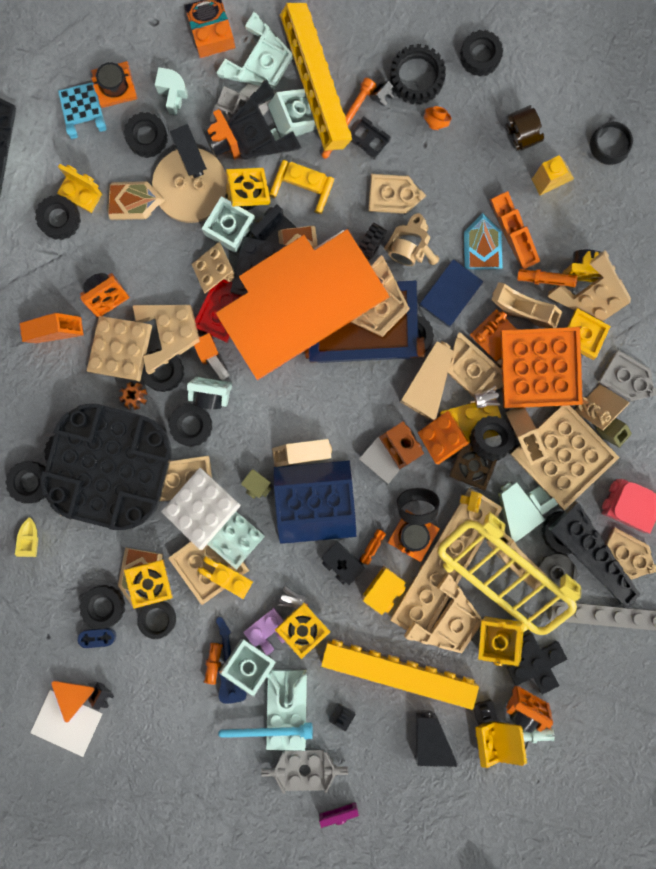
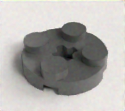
M550 554L543 557L538 565L558 587H560V578L565 574L574 581L577 580V568L571 559L565 555ZM556 568H559V571L562 572V575H559L557 579H555V576L552 574V572L555 571Z

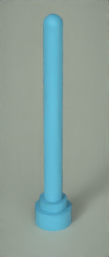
M311 722L304 723L300 727L221 729L218 735L221 738L300 735L304 739H312L313 727Z

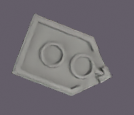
M616 350L599 377L598 383L630 402L656 396L651 369L623 352Z

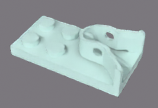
M271 669L267 675V728L300 727V725H304L306 723L307 670ZM300 735L267 736L266 750L305 751L306 739L300 737Z

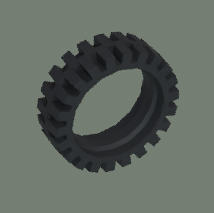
M412 44L409 45V49L404 47L402 52L399 51L396 57H394L390 69V83L393 85V92L397 93L399 99L402 97L406 103L410 101V104L414 105L417 102V105H420L423 101L428 103L430 99L433 100L440 93L445 81L446 67L444 66V60L441 59V55L439 53L435 54L436 50L434 48L429 50L427 45L422 48L421 44H417L416 47ZM422 59L429 62L436 73L433 85L422 91L407 88L401 82L399 71L406 61Z

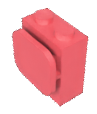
M616 479L610 486L609 491L611 493L609 498L603 502L602 514L638 531L650 534L656 522V494L636 483H631L624 479Z

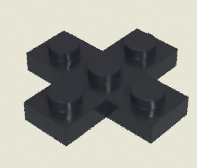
M530 632L524 635L521 662L518 666L509 665L506 669L516 686L533 678L540 693L543 695L559 687L551 668L568 659L558 641L540 649L533 633Z

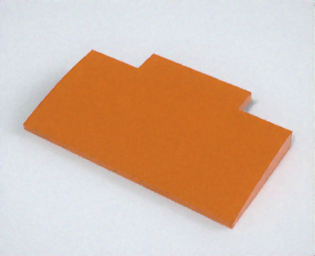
M347 229L315 250L306 236L303 235L246 271L239 278L248 293L218 311L216 315L256 379L259 380L390 296Z

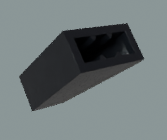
M186 124L169 132L188 176L193 175V178L204 175L203 170L207 168L189 125Z
M422 710L421 713H416L417 766L457 767V761L436 714L430 710Z

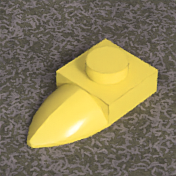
M28 518L19 529L15 549L16 557H36L39 538L37 537L36 525L31 518Z

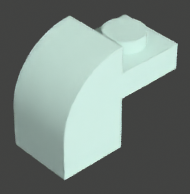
M158 67L155 82L158 94L168 95L166 103L168 113L177 115V110L181 108L182 98L187 99L188 97L186 86L182 77L177 72Z

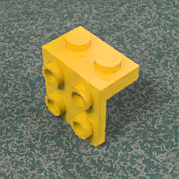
M492 721L475 727L481 767L488 768L498 762L519 766L527 763L523 730L520 725Z

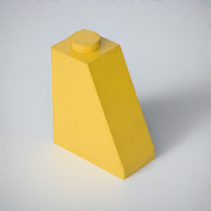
M558 155L542 163L533 176L532 181L541 196L572 181L574 177L566 162Z

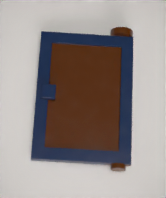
M417 281L396 282L410 310L383 337L350 322L305 350L306 359H309L310 363H331L424 357V337L418 338Z

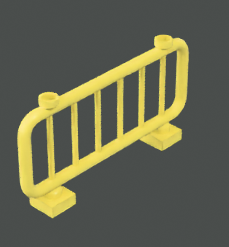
M491 512L485 516L483 525L474 520L465 521L440 543L438 554L444 561V569L447 572L457 571L516 620L524 622L523 632L529 629L535 634L546 635L576 612V601L581 598V585L565 574L560 578V587H558L500 539L504 535L506 524ZM474 528L481 533L455 559L446 553V548L467 529ZM484 537L497 546L470 571L457 562ZM499 550H502L511 558L507 564L484 583L472 574ZM514 562L527 571L499 595L487 586ZM530 574L542 583L514 607L502 599L505 594ZM545 586L557 595L528 619L517 611L521 605ZM560 598L568 604V608L544 627H538L531 622Z

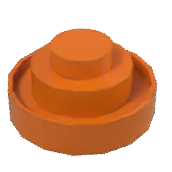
M440 106L426 108L423 116L429 127L433 130L448 127L452 119L447 110Z

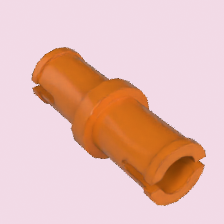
M210 643L208 660L205 662L207 668L204 683L216 684L218 667L221 666L222 644Z

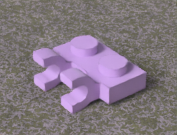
M275 608L243 632L254 647L260 644L267 656L274 650L267 640L270 635L275 632L281 643L285 642L275 631V628L283 622V618Z

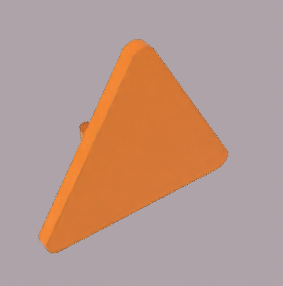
M53 681L51 684L65 722H69L95 690L91 686Z

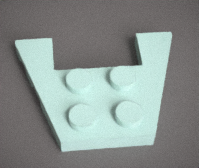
M253 12L245 28L260 37L258 43L243 68L225 59L217 71V76L259 86L267 79L271 88L275 89L293 59V54L270 31V28L260 20L259 16Z

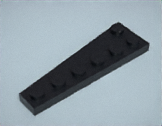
M574 501L548 529L628 609L640 596V593L628 575L623 571L620 563L614 558L611 553L612 551L601 538L602 536L594 528L581 505Z

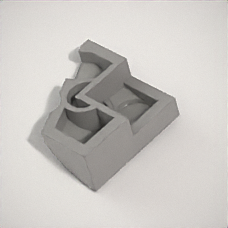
M224 86L213 112L218 109L221 110L225 120L229 121L250 98ZM212 112L209 121L216 122Z
M381 432L359 460L385 483L389 484L400 469L379 437L384 434Z

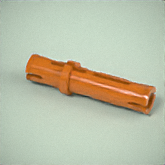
M519 269L518 281L534 282L536 285L542 283L574 288L577 285L578 275L544 272L541 269L536 271Z

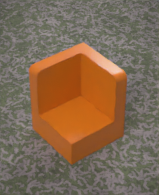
M210 333L199 337L200 342L194 345L203 365L207 364V359L218 355L215 342Z

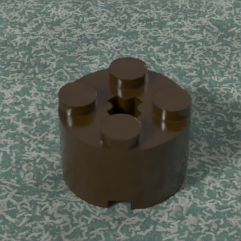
M532 105L510 113L506 117L508 123L505 124L507 133L509 135L512 134L514 137L512 143L515 151L525 150L544 141V133L540 134L539 132L542 124L535 108L531 109Z

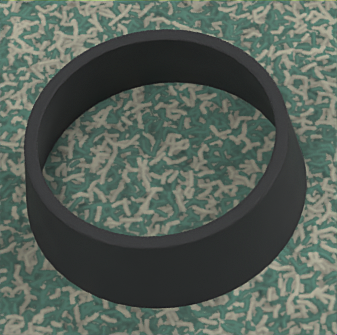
M608 122L602 125L593 133L590 139L592 155L596 160L606 165H615L625 160L633 145L631 131L620 122ZM605 127H615L621 130L628 139V151L616 157L603 153L597 142L600 130Z
M408 489L397 498L399 515L407 523L414 525L427 524L432 522L438 515L440 499L436 493L429 489ZM419 500L432 504L435 509L426 514L416 515L405 512L402 507L411 501Z

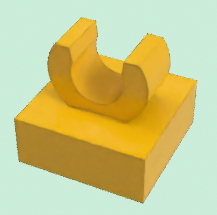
M471 491L470 497L461 495L460 503L468 505L467 511L478 513L482 494Z

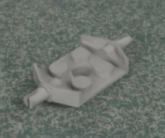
M286 750L282 752L276 766L261 769V777H275L283 794L286 791L325 790V793H327L334 776L348 775V766L336 767L327 750ZM302 765H308L311 770L308 774H303L299 768Z

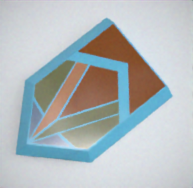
M483 213L464 231V267L467 270L503 268L502 231Z

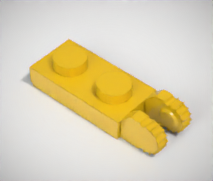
M205 556L203 561L208 565L216 567L215 571L211 573L203 567H199L197 571L210 578L209 580L244 599L253 581L223 563H218Z

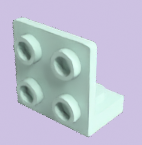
M235 512L207 545L237 570L265 536L244 517Z

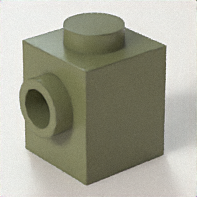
M617 418L604 430L596 427L603 439L618 448L632 434L627 424Z
M254 469L249 472L241 483L247 489L246 493L254 499L256 496L258 498L266 497L272 489L270 487L272 482Z

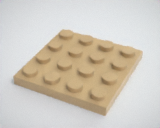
M570 405L560 406L536 429L549 458L530 466L521 445L510 453L514 460L549 497L556 500L562 510H565L620 458Z

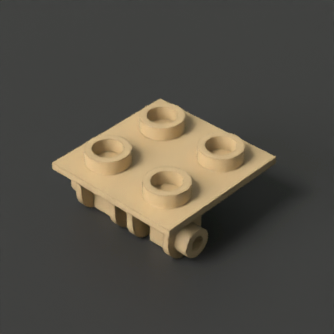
M220 242L192 263L204 293H207L223 279L228 282L234 279L235 273Z
M599 384L587 398L582 397L583 405H578L575 411L595 426L604 430L630 402Z

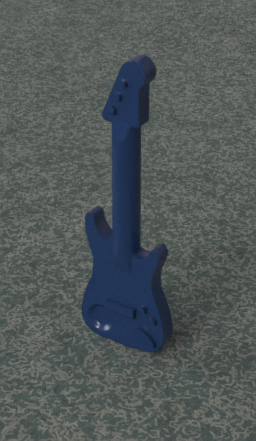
M217 617L216 623L219 626L224 662H226L231 655L229 639L231 631L224 619ZM218 670V675L221 678L219 700L224 704L244 701L247 696L246 691L219 673L220 670Z

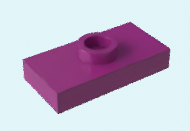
M354 802L320 813V827L323 828L333 824L342 825L347 820L358 817L357 804Z

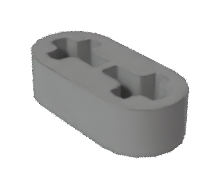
M217 356L207 359L222 381L230 376Z

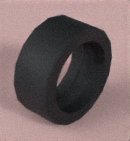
M164 601L145 605L137 618L138 627L146 637L161 639L174 629L176 613L173 607ZM154 608L164 610L168 616V624L161 631L151 630L146 624L147 613Z

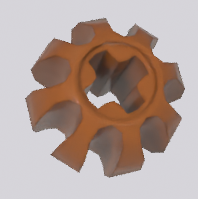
M133 382L126 383L127 388L124 389L122 387L119 391L123 393V396L119 397L120 402H125L124 407L129 410L132 406L134 410L140 409V403L145 405L147 402L143 398L145 395H148L147 390H141L143 385L136 382L135 386ZM132 392L135 393V397H136L135 399H131V398H132V395H131Z

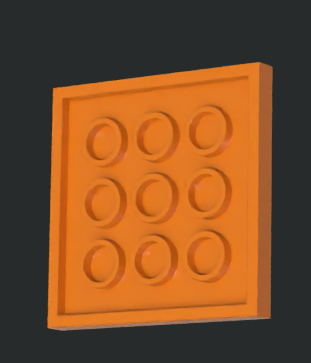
M580 327L501 331L503 408L583 405Z

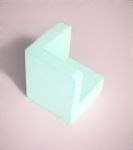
M540 486L526 494L541 515L558 505L556 500L550 498Z

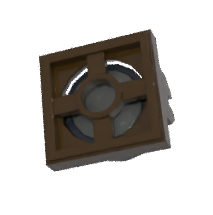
M469 443L456 452L448 477L486 491L497 460L486 461L479 457L472 450L473 448Z

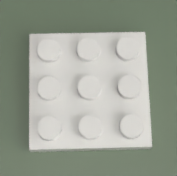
M199 468L161 512L198 549L202 550L241 505L203 469Z

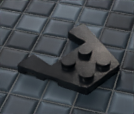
M267 79L261 83L262 85L256 92L254 91L250 99L227 122L244 160L300 150L302 148L294 132L287 134L277 141L275 140L259 108L260 105L271 100L275 95Z

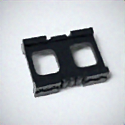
M363 116L360 123L351 133V142L361 147V149L366 151V154L375 160L387 143L390 142L391 136L383 130L380 132L379 129L372 126L370 120ZM359 127H364L369 132L364 139H360L355 135ZM374 138H378L383 142L378 151L370 147V143Z

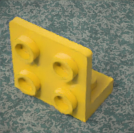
M59 164L58 168L66 178L57 194L61 197H66L73 204L92 213L102 196L98 189L99 186L87 174L82 176L72 166L67 164L65 167Z

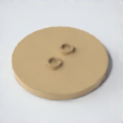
M199 149V152L207 169L203 170L204 175L197 178H193V175L188 176L177 150L166 155L155 169L152 187L165 200L159 207L165 214L177 221L185 223L204 221L208 219L220 197L222 196L226 199L227 178L225 170L215 156L203 149Z

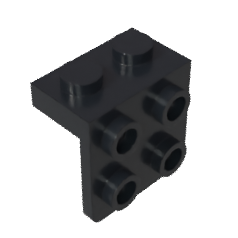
M276 204L265 212V217L261 221L258 220L252 225L250 232L253 239L279 244V230L297 227L283 215V209Z

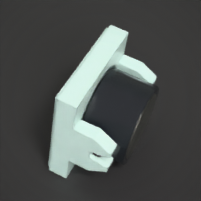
M195 377L187 384V390H189L188 401L194 400V406L205 409H221L222 406L226 407L232 383Z

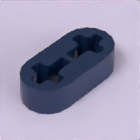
M112 628L102 630L87 629L79 634L78 644L82 648L107 647L115 642L117 635ZM107 632L109 636L111 635V639L106 642V639H99V636H103ZM88 634V637H95V639L87 644L83 637Z

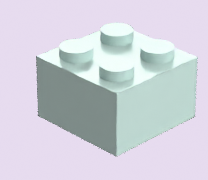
M221 196L202 227V231L205 236L217 243L220 242L222 246L237 254L242 246L243 238L249 235L252 230L251 227L256 220L253 214L239 206L232 207L231 201Z
M241 639L219 673L254 697L276 662Z

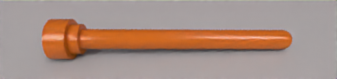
M365 77L360 84V93L345 115L347 126L366 96L376 89L377 85L373 80ZM332 150L323 151L322 157L327 159Z

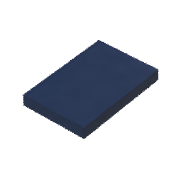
M453 259L419 306L450 328L484 281Z

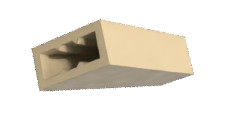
M437 341L400 401L431 421H434L437 417L453 355V350L450 349L451 346L443 341L440 343Z

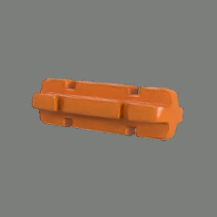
M376 530L374 538L370 540L365 549V554H362L360 561L363 564L369 565L372 560L371 557H374L381 545V540L383 541L386 533L382 530Z

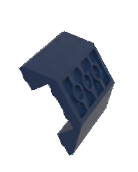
M350 460L273 467L280 544L357 537Z

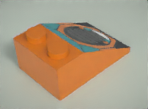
M200 0L184 5L200 58L235 49L233 34L222 0Z

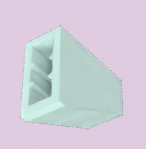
M508 482L500 488L502 491L498 494L500 505L503 507L502 514L506 524L507 535L516 543L545 521V519L517 482L512 484Z

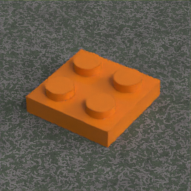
M450 411L445 412L417 432L435 464L438 465L469 444L468 439Z

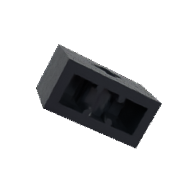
M338 540L321 557L324 560L322 565L329 571L333 569L337 573L335 577L343 585L345 583L350 585L365 570V567ZM338 560H346L345 569L343 567L338 568Z

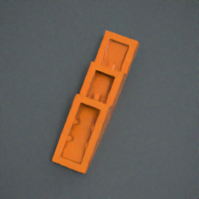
M506 191L489 199L501 229L521 268L526 269L540 262L528 227L524 226L518 209H515L509 192Z

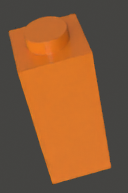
M53 313L20 323L22 342L42 343L84 335L82 320L79 316Z

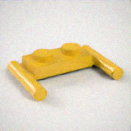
M282 160L269 196L276 198L282 181L321 194L315 213L322 214L334 178L327 177L326 174L296 163Z

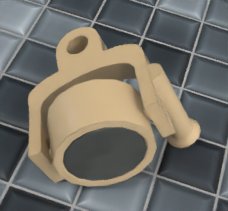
M414 214L407 226L396 227L384 248L390 258L406 266H414L416 260L422 263L424 254L429 259L431 265H435L439 261V257L434 255L428 247L430 236L427 233L428 225L422 214ZM404 235H412L422 240L417 247L412 242L399 238Z

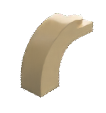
M504 532L500 539L548 578L517 547L515 541ZM489 540L486 542L492 550L497 547ZM502 550L495 553L504 564L511 560ZM516 562L508 567L519 578L527 572ZM531 574L523 580L533 590L542 584Z

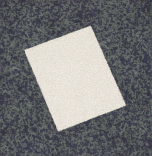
M50 690L31 730V734L83 757L102 713L82 705L69 722H65L55 693Z

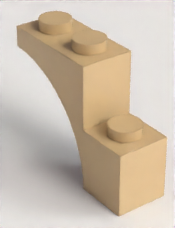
M498 282L493 292L492 301L508 315L527 318L535 326L557 328L562 311L556 305L527 297L513 290L505 283Z

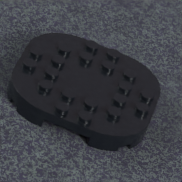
M101 404L80 405L64 414L54 429V440L45 471H42L41 476L42 492L50 507L65 518L102 526L110 530H127L146 522L159 505L171 462V444L164 429L148 417Z

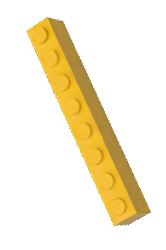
M286 3L280 17L324 151L344 149L352 140L351 132L348 129L345 114L342 111L340 99L337 96L334 81L331 78L328 63L325 60L323 48L320 45L307 3Z
M332 639V642L327 641L321 667L472 710L474 708L479 686L470 677L463 676V679L449 671L440 673L431 666L419 667L418 663L407 660V663L399 661L400 658L393 655L384 657L375 650L366 652L357 645L345 646L343 645L344 642Z

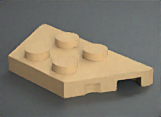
M459 332L453 347L448 375L473 397L475 393H482L494 386L496 387L492 390L502 388V369Z

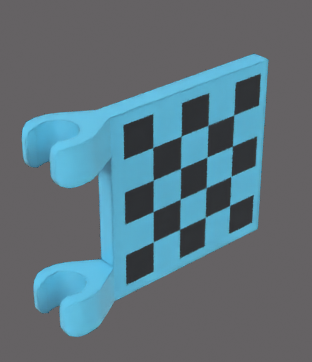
M93 82L58 91L66 123V131L71 139L78 137L75 124L95 119L96 126L100 132L107 130Z

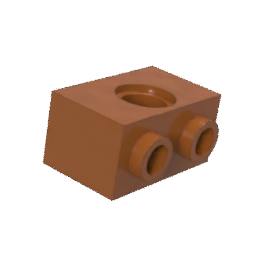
M404 421L379 437L399 469L407 466L424 454L422 446L415 440L411 429L405 425Z

